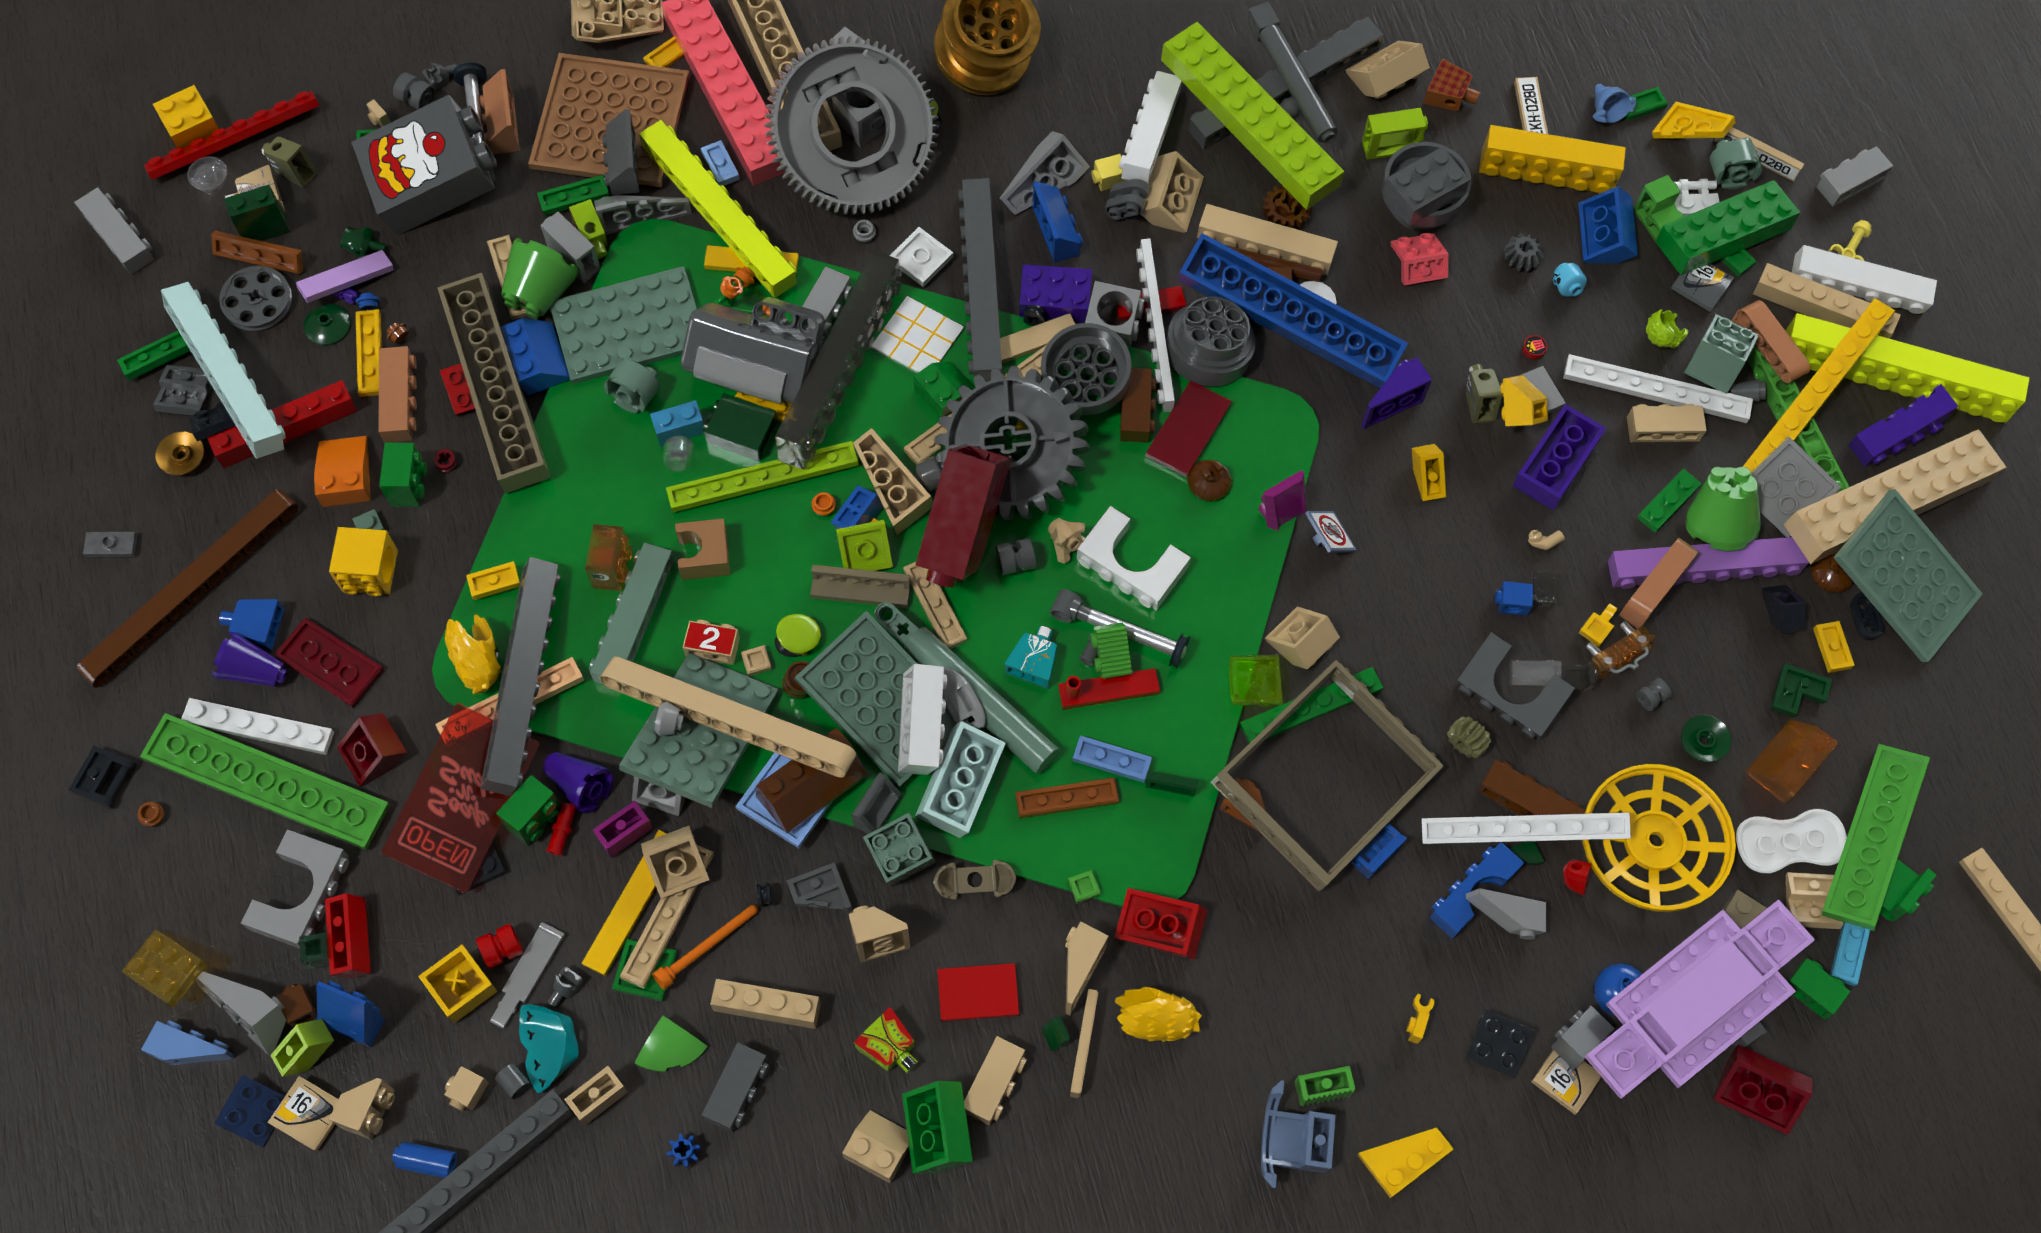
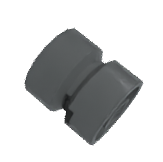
M404 72L394 84L393 96L418 110L435 101L436 88L423 80L420 81L418 77Z
M1030 538L1016 540L1014 545H1011L1009 542L996 545V555L1002 576L1014 574L1019 568L1022 571L1036 569V560Z

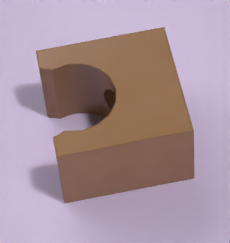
M724 519L675 524L679 544L693 543L702 547L696 556L678 560V569L682 580L730 575L728 539Z

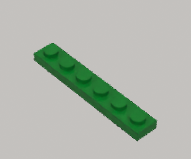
M1373 667L1352 675L1357 681L1366 685L1371 695L1382 692L1383 686ZM1332 683L1316 690L1267 739L1355 702L1336 683ZM1294 700L1240 722L1239 726L1248 744Z

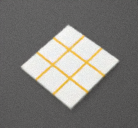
M907 296L874 341L871 348L918 373L931 363L941 362L963 331L964 326Z

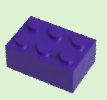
M1023 264L1019 316L1024 317V309L1027 306L1039 305L1045 310L1044 320H1052L1070 313L1074 322L1085 323L1090 304L1092 269Z

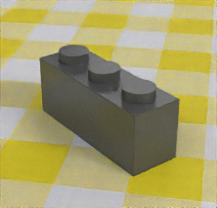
M737 1042L702 1113L704 1120L732 1133L735 1127L740 1128L746 1116V1113L743 1111L747 1103L751 1104L757 1094L758 1089L755 1086L759 1078L764 1079L768 1072L769 1064H767L768 1059L766 1055Z

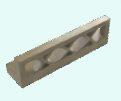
M812 565L813 580L810 593L812 599L879 605L883 602H888L897 608H908L910 575Z

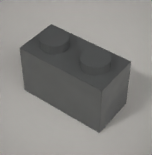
M1592 1006L1584 1013L1579 1009L1569 1019L1572 1025L1569 1028L1564 1025L1554 1035L1557 1040L1551 1048L1573 1069L1586 1059L1585 1056L1614 1030V1027Z

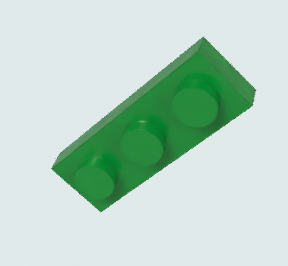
M603 175L537 193L544 216L568 210L569 207L589 199L593 203L595 200L603 197H610Z
M177 330L117 361L124 375L130 381L189 352L190 349Z
M1682 469L1642 510L1637 519L1656 533L1702 483L1685 469Z

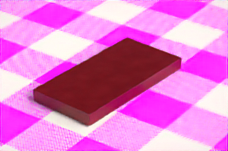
M1190 380L1147 450L1145 457L1187 478L1190 470L1198 461L1230 408L1232 401Z
M306 617L274 654L276 659L352 708L357 705L384 671L381 665Z

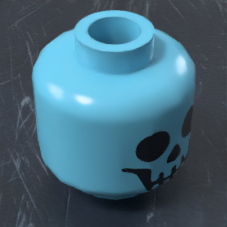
M1563 263L1555 269L1552 281L1562 296L1571 297L1577 296L1583 291L1587 278L1577 264Z

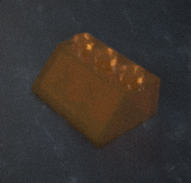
M1790 719L1745 773L1786 804L1806 783L1838 742L1817 726Z

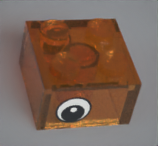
M593 524L585 567L591 585L595 589L622 591L623 583H625L628 574V568H626L627 560L630 561L632 558V546H629V537L625 535L623 527Z

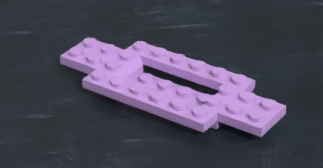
M1779 899L1742 929L1736 925L1724 910L1720 911L1606 1003L1607 1007L1623 1026L1589 1052L1585 1058L1620 1099L1659 1067L1673 1084L1679 1088L1796 992L1778 970L1815 939Z

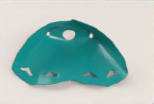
M532 1004L521 1006L519 1036L521 1043L528 1051L525 1062L526 1071L533 1088L540 1094L578 1058V1042L570 1016ZM527 1011H529V1013L533 1015V1017L529 1021H527ZM528 1030L535 1033L532 1040L529 1039L530 1034H528ZM534 1060L541 1064V1066H539L536 1071V1065L534 1063ZM539 1079L546 1080V1082L544 1083V1087H542V1083L539 1082Z

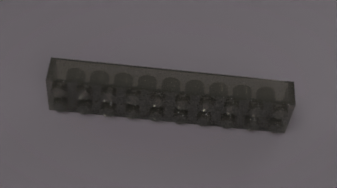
M873 250L775 435L778 460L801 469H805L808 462L811 463L816 454L815 448L818 443L823 442L827 425H831L834 421L835 410L838 405H842L847 386H852L855 379L854 373L857 368H861L866 350L871 349L875 332L881 330L885 313L889 314L894 296H898L901 291L902 283L900 282L902 270L899 269V259Z

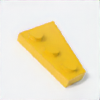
M1675 102L1652 131L1653 138H1724L1736 121L1733 115Z
M1434 1128L1359 1152L1357 1155L1388 1196L1392 1198L1449 1154L1453 1148L1438 1128Z

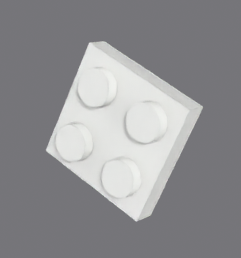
M918 227L889 256V262L924 287L953 258V252Z

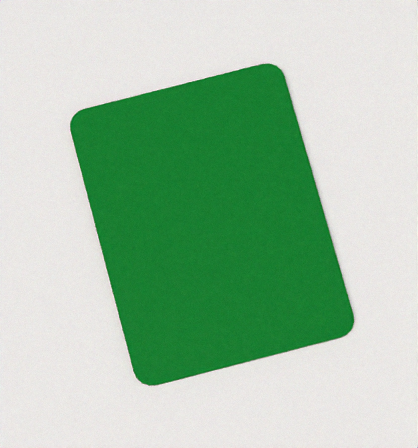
M648 219L633 223L618 234L608 250L592 290L684 266L696 308L698 309L720 298L723 295L720 290L723 278L726 276L734 277L733 275L736 272L704 268L707 245L729 247L718 233L670 220ZM799 256L796 273L797 284L775 299L803 306L825 266L849 276L851 287H853L851 297L848 300L845 299L840 316L834 318L831 331L825 337V347L814 392L807 400L801 403V405L827 417L829 420L818 440L778 421L760 461L708 444L705 434L660 447L650 416L651 413L696 400L703 424L705 425L707 420H711L714 404L717 400L721 399L723 393L735 397L738 392L694 378L693 373L685 371L681 367L682 355L643 365L644 367H651L656 371V379L659 383V391L643 412L641 410H638L637 413L626 411L613 402L616 398L611 393L609 396L606 394L604 383L611 374L572 384L571 380L549 387L534 422L551 478L506 494L504 492L469 574L514 561L519 579L521 580L523 566L529 557L558 564L557 574L560 575L557 588L553 590L556 601L553 609L549 612L552 622L549 631L545 633L548 644L546 651L541 655V660L544 661L542 671L573 657L584 681L536 704L533 719H529L528 727L532 729L531 732L623 759L656 706L612 690L604 684L594 682L589 672V665L592 658L597 657L599 652L598 644L600 638L607 633V623L610 615L615 614L618 595L620 592H624L626 587L625 579L628 572L634 568L636 552L642 549L644 543L671 550L674 563L633 663L674 678L686 658L683 644L689 621L705 620L712 625L721 626V624H729L738 629L740 640L734 665L719 662L713 663L748 676L741 652L765 645L772 670L750 676V678L779 689L778 696L767 714L823 736L837 728L853 746L867 776L833 800L821 817L859 829L853 826L852 813L878 773H884L810 695L802 699H793L784 692L782 687V679L789 666L798 661L812 662L865 611L876 620L875 609L878 605L812 599L810 596L813 580L812 565L843 568L837 532L831 521L857 485L876 493L856 449L858 466L673 513L666 487L849 441L854 442L871 428L912 475L917 474L916 464L904 452V447L936 425L939 417L914 390L913 376L917 373L874 350L871 346L908 296L964 326L963 331L941 362L951 361L972 386L976 388L974 374H969L968 360H973V354L968 355L967 340H972V335H967L966 321H971L970 315L966 316V301ZM754 276L755 283L750 284L747 288L743 287V292L735 298H730L733 307L753 309L761 300L774 297ZM998 310L1000 338L1033 327L1024 322V317ZM785 312L786 319L792 322V315L789 312ZM1127 346L1131 357V367L1152 369L1151 378H1154V369H1157V365L1152 363L1151 352ZM1036 352L1003 363V375L1008 373L1011 366H1018ZM1079 354L1075 358L1082 360L1086 355ZM1105 358L1100 359L1098 361V363L1100 364H1106L1109 362V360ZM1169 363L1175 406L1190 381L1178 374ZM1063 370L1059 374L1067 376L1070 374V371ZM1092 375L1082 377L1083 380H1091L1093 378ZM1240 377L1238 380L1223 386L1201 385L1232 401L1230 408L1196 462L1216 460L1230 472L1232 479L1230 491H1228L1224 498L1212 502L1200 500L1193 495L1187 482L1188 477L1186 478L1145 457L1147 450L1171 413L1163 412V405L1158 404L1157 390H1160L1159 383H1156L1155 392H1151V399H1155V412L1150 413V420H1155L1154 434H1149L1148 443L1120 441L1121 401L1105 412L1095 415H1081L1078 420L1084 421L1088 425L1089 431L1080 438L1090 445V450L1085 454L1077 455L1086 464L1084 471H1073L1071 474L1078 482L1077 487L1069 488L1064 485L1061 490L1065 494L1066 500L1060 503L1053 497L1048 500L1050 512L1046 514L1037 506L1033 507V517L1030 520L1023 518L1017 510L1014 520L1007 522L1002 518L999 511L993 521L980 569L965 578L963 582H956L954 588L940 586L967 637V642L950 650L1056 745L1060 751L1044 771L1036 774L1012 751L1004 746L969 833L961 838L915 817L934 771L928 775L912 774L899 788L893 783L900 791L902 797L883 826L909 813L914 818L930 851L981 866H992L993 860L1005 862L1011 866L1018 877L1071 893L1068 878L1092 870L1101 892L1100 896L1092 899L1118 907H1123L1127 888L1177 900L1183 897L1195 876L1218 795V790L1211 781L1226 767L1296 521L1295 517L1279 526V531L1268 528L1267 522L1259 512L1258 507L1263 503L1261 496L1266 490L1300 470L1304 472L1306 486L1319 437V423L1313 408L1301 396L1287 389ZM1108 379L1107 381H1105V384L1107 385H1113L1114 383H1116V381L1113 379ZM1070 391L1072 397L1077 394L1075 391ZM1093 395L1089 398L1090 401H1097L1100 399V397L1097 395ZM1015 438L1012 439V443H1018ZM1005 445L1009 450L1012 449V445ZM936 490L932 492L927 491L934 501ZM822 492L832 495L836 502L835 510L827 516L817 515L812 509L813 498ZM1111 506L1130 518L1128 531L1113 550L1114 558L1120 566L1133 572L1146 571L1152 568L1168 547L1172 545L1191 557L1189 568L1156 611L1152 607L1147 608L1143 606L1138 598L1132 594L1127 595L1123 593L1118 585L1112 581L1107 582L1103 580L1098 572L1092 568L1087 569L1083 567L1077 559V550L1069 553L1070 560L1067 563L1058 562L1054 542L1048 532L1049 525L1058 518L1068 522L1085 523V530L1081 532V535L1086 538ZM883 507L876 520H884L893 567L877 570L878 572L905 574L903 567L917 561L931 509L897 535ZM724 519L728 539L730 575L682 580L678 569V560L696 556L702 547L693 543L679 544L675 524ZM604 528L613 529L618 532V535L607 536L602 534L600 530ZM1030 538L1036 560V569L1022 571L1019 568L1014 574L1002 576L996 555V545L1007 542L1014 545L1016 540ZM592 574H605L610 577V580H597L592 577ZM466 580L450 619L454 622L459 621L467 634L473 638L472 625H474V615L485 618L492 630L493 638L499 651L497 662L501 666V673H499L496 682L482 694H473V690L465 687V684L457 675L456 669L448 656L449 652L445 643L444 631L435 652L432 673L435 686L447 703L463 711L499 693L519 587L473 600L468 581ZM910 584L908 608L897 609L918 628L926 627L937 637ZM1066 589L1072 591L1081 598L1084 606L1177 642L1182 633L1184 637L1190 635L1186 653L1178 669H1176L1175 665L1169 667L1171 655L1128 639L1132 672L1155 668L1160 694L1062 710L1058 684L1066 683L1070 676H1077L1080 680L1101 677L1100 672H1095L1094 665H1085L1079 659L1088 644V637L1090 634H1094L1093 627L1095 625L1079 619L1065 623L1055 619L1049 613L1059 590ZM893 610L884 613V621L892 618ZM792 614H803L812 618L819 626L821 634L819 643L806 656L787 657L776 649V629L778 623L784 617ZM902 624L899 625L898 628L907 635L909 631ZM882 626L888 632V634L903 648L904 645L896 637H894L884 626ZM1040 626L1047 627L1053 631L1050 642L1057 644L1056 657L1048 689L1004 673L1005 662L1023 634L1029 633L1036 636ZM973 716L969 717L968 722L971 723L975 720ZM982 727L979 729L995 737L987 728ZM1080 735L1152 757L1149 771L1198 780L1195 796L1146 788V779L1145 783L1072 761ZM750 743L724 789L744 795L774 752ZM1115 778L1119 799L1118 804L1019 819L1015 792Z

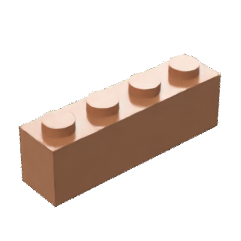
M408 346L379 348L378 432L384 443L413 441V432L416 431V420L413 417V411L416 410L417 405L415 396H413V390H416L417 383L416 377L413 375V369L417 368L415 355L411 354Z

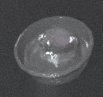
M203 157L189 167L187 172L188 181L191 186L203 193L217 192L222 189L227 181V167L218 158Z

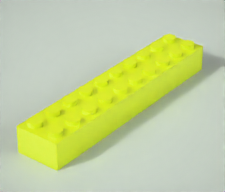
M1796 313L1785 331L1808 360L1810 370L1818 371L1851 328ZM1878 335L1844 377L1856 383L1868 384L1880 390H1889L1902 396L1918 398L1923 394L1928 398L1933 389L1942 384L1958 405L1957 410L2007 423L2025 403L2029 377Z

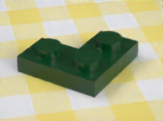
M1784 663L1780 670L1770 710L1794 718L1797 715L1801 697L1824 704L1829 695L1832 679Z

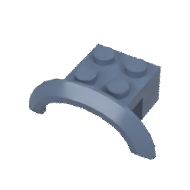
M1282 1080L1271 1089L1262 1132L1261 1169L1264 1179L1271 1188H1276L1277 1174L1274 1173L1273 1166L1325 1173L1332 1169L1335 1115L1312 1111L1304 1115L1277 1111L1284 1089V1081Z

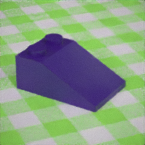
M1418 357L1410 361L1404 360L1397 365L1396 369L1368 404L1361 425L1363 430L1424 402L1432 379Z

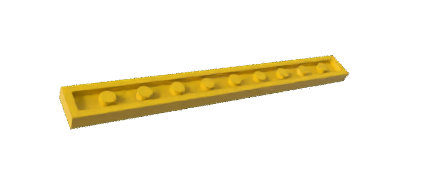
M1876 298L1873 299L1743 467L1748 468L1752 472L1787 437H1790L1793 441L1797 439L1894 315V309Z

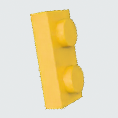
M514 561L466 575L473 600L514 589L520 585Z
M1840 621L1818 624L1813 628L1828 673L1852 669L1855 666Z

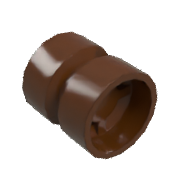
M798 661L789 666L782 679L784 692L793 699H802L809 695L794 680L795 676L809 664L808 662Z

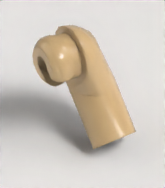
M1533 530L1529 533L1528 542L1532 547L1549 550L1563 542L1565 537L1559 530L1548 537L1543 536L1538 530Z

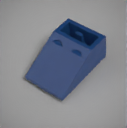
M318 981L317 1020L322 1019L328 1030L371 1048L385 1021V1018L379 1013L380 1009L373 1006L374 1003L367 1000L368 997L356 991H353L351 994L343 990V986L329 981L328 984Z

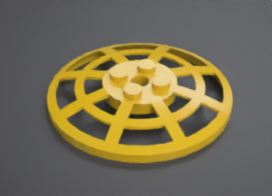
M1644 764L1617 772L1597 788L1589 800L1584 814H1592L1596 803L1606 791L1616 803L1609 813H1618L1621 810L1622 813L1630 814L1631 838L1603 839L1605 853L1613 866L1605 874L1601 872L1593 858L1589 839L1582 840L1586 857L1589 863H1592V870L1613 894L1625 902L1642 909L1656 912H1674L1699 905L1722 886L1734 862L1736 849L1735 832L1724 804L1704 782L1692 774L1675 767L1660 764ZM1653 775L1652 790L1636 791L1623 797L1615 785L1633 776ZM1664 776L1685 783L1696 790L1702 797L1690 806L1678 796L1664 792ZM1651 798L1650 810L1638 815L1629 805V803L1638 799ZM1662 800L1668 801L1684 812L1674 818L1672 815L1661 811ZM1707 805L1712 807L1720 821L1725 843L1709 842L1706 827L1698 815ZM1690 819L1697 829L1700 842L1687 841V836L1682 826ZM1657 835L1662 841L1661 846L1652 845L1649 836ZM1610 840L1622 842L1625 845L1629 856L1620 863L1613 853ZM1686 851L1700 852L1697 863L1691 872L1679 862ZM1708 852L1724 853V860L1719 874L1709 887H1706L1696 877L1705 866ZM1635 863L1647 869L1648 883L1635 878L1627 870ZM1672 868L1682 878L1673 883L1659 884V871ZM1621 875L1631 884L1649 890L1650 904L1629 897L1617 889L1611 882ZM1687 884L1700 894L1694 899L1680 904H1660V892L1677 890Z

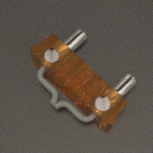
M1624 621L1620 624V627L1627 636L1603 651L1593 642L1587 644L1586 648L1594 655L1590 666L1598 674L1599 679H1603L1611 673H1621L1627 668L1635 670L1639 667L1638 661L1649 654V649L1653 647L1656 636L1654 634L1651 635L1644 626L1634 630L1627 621ZM1633 659H1635L1634 665H1633V664H1627L1628 662H1630V661H1632Z

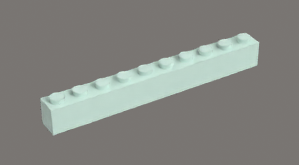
M189 282L162 289L161 294L164 308L255 458L284 450L283 439L286 436L282 426H277L273 411L271 409L267 410L263 395L257 394L253 379H248L243 363H238L237 354L233 348H229L225 334H220L216 319L210 318V311L206 304L202 305L198 290H193Z

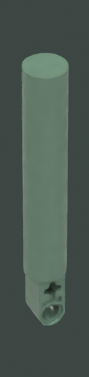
M883 602L876 607V620L904 645L903 649L917 664L951 668L969 682L984 709V727L997 739L1005 742V746L1034 773L1040 774L1053 762L1060 749L926 627L918 628L891 603ZM893 610L892 618L884 621V613ZM902 624L909 631V633L905 635L898 628L899 625Z

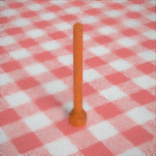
M750 905L670 967H660L652 973L657 984L663 990L673 984V980L676 979L675 975L758 912L757 906Z

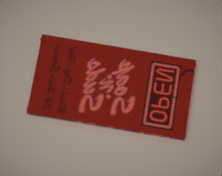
M456 703L380 854L456 888L462 893H467L501 824V820L496 813L518 788L510 796L480 789L493 720L462 704ZM531 738L528 742H525L524 750L527 751V757L524 765H521L520 773L523 774V777L540 745L537 740Z

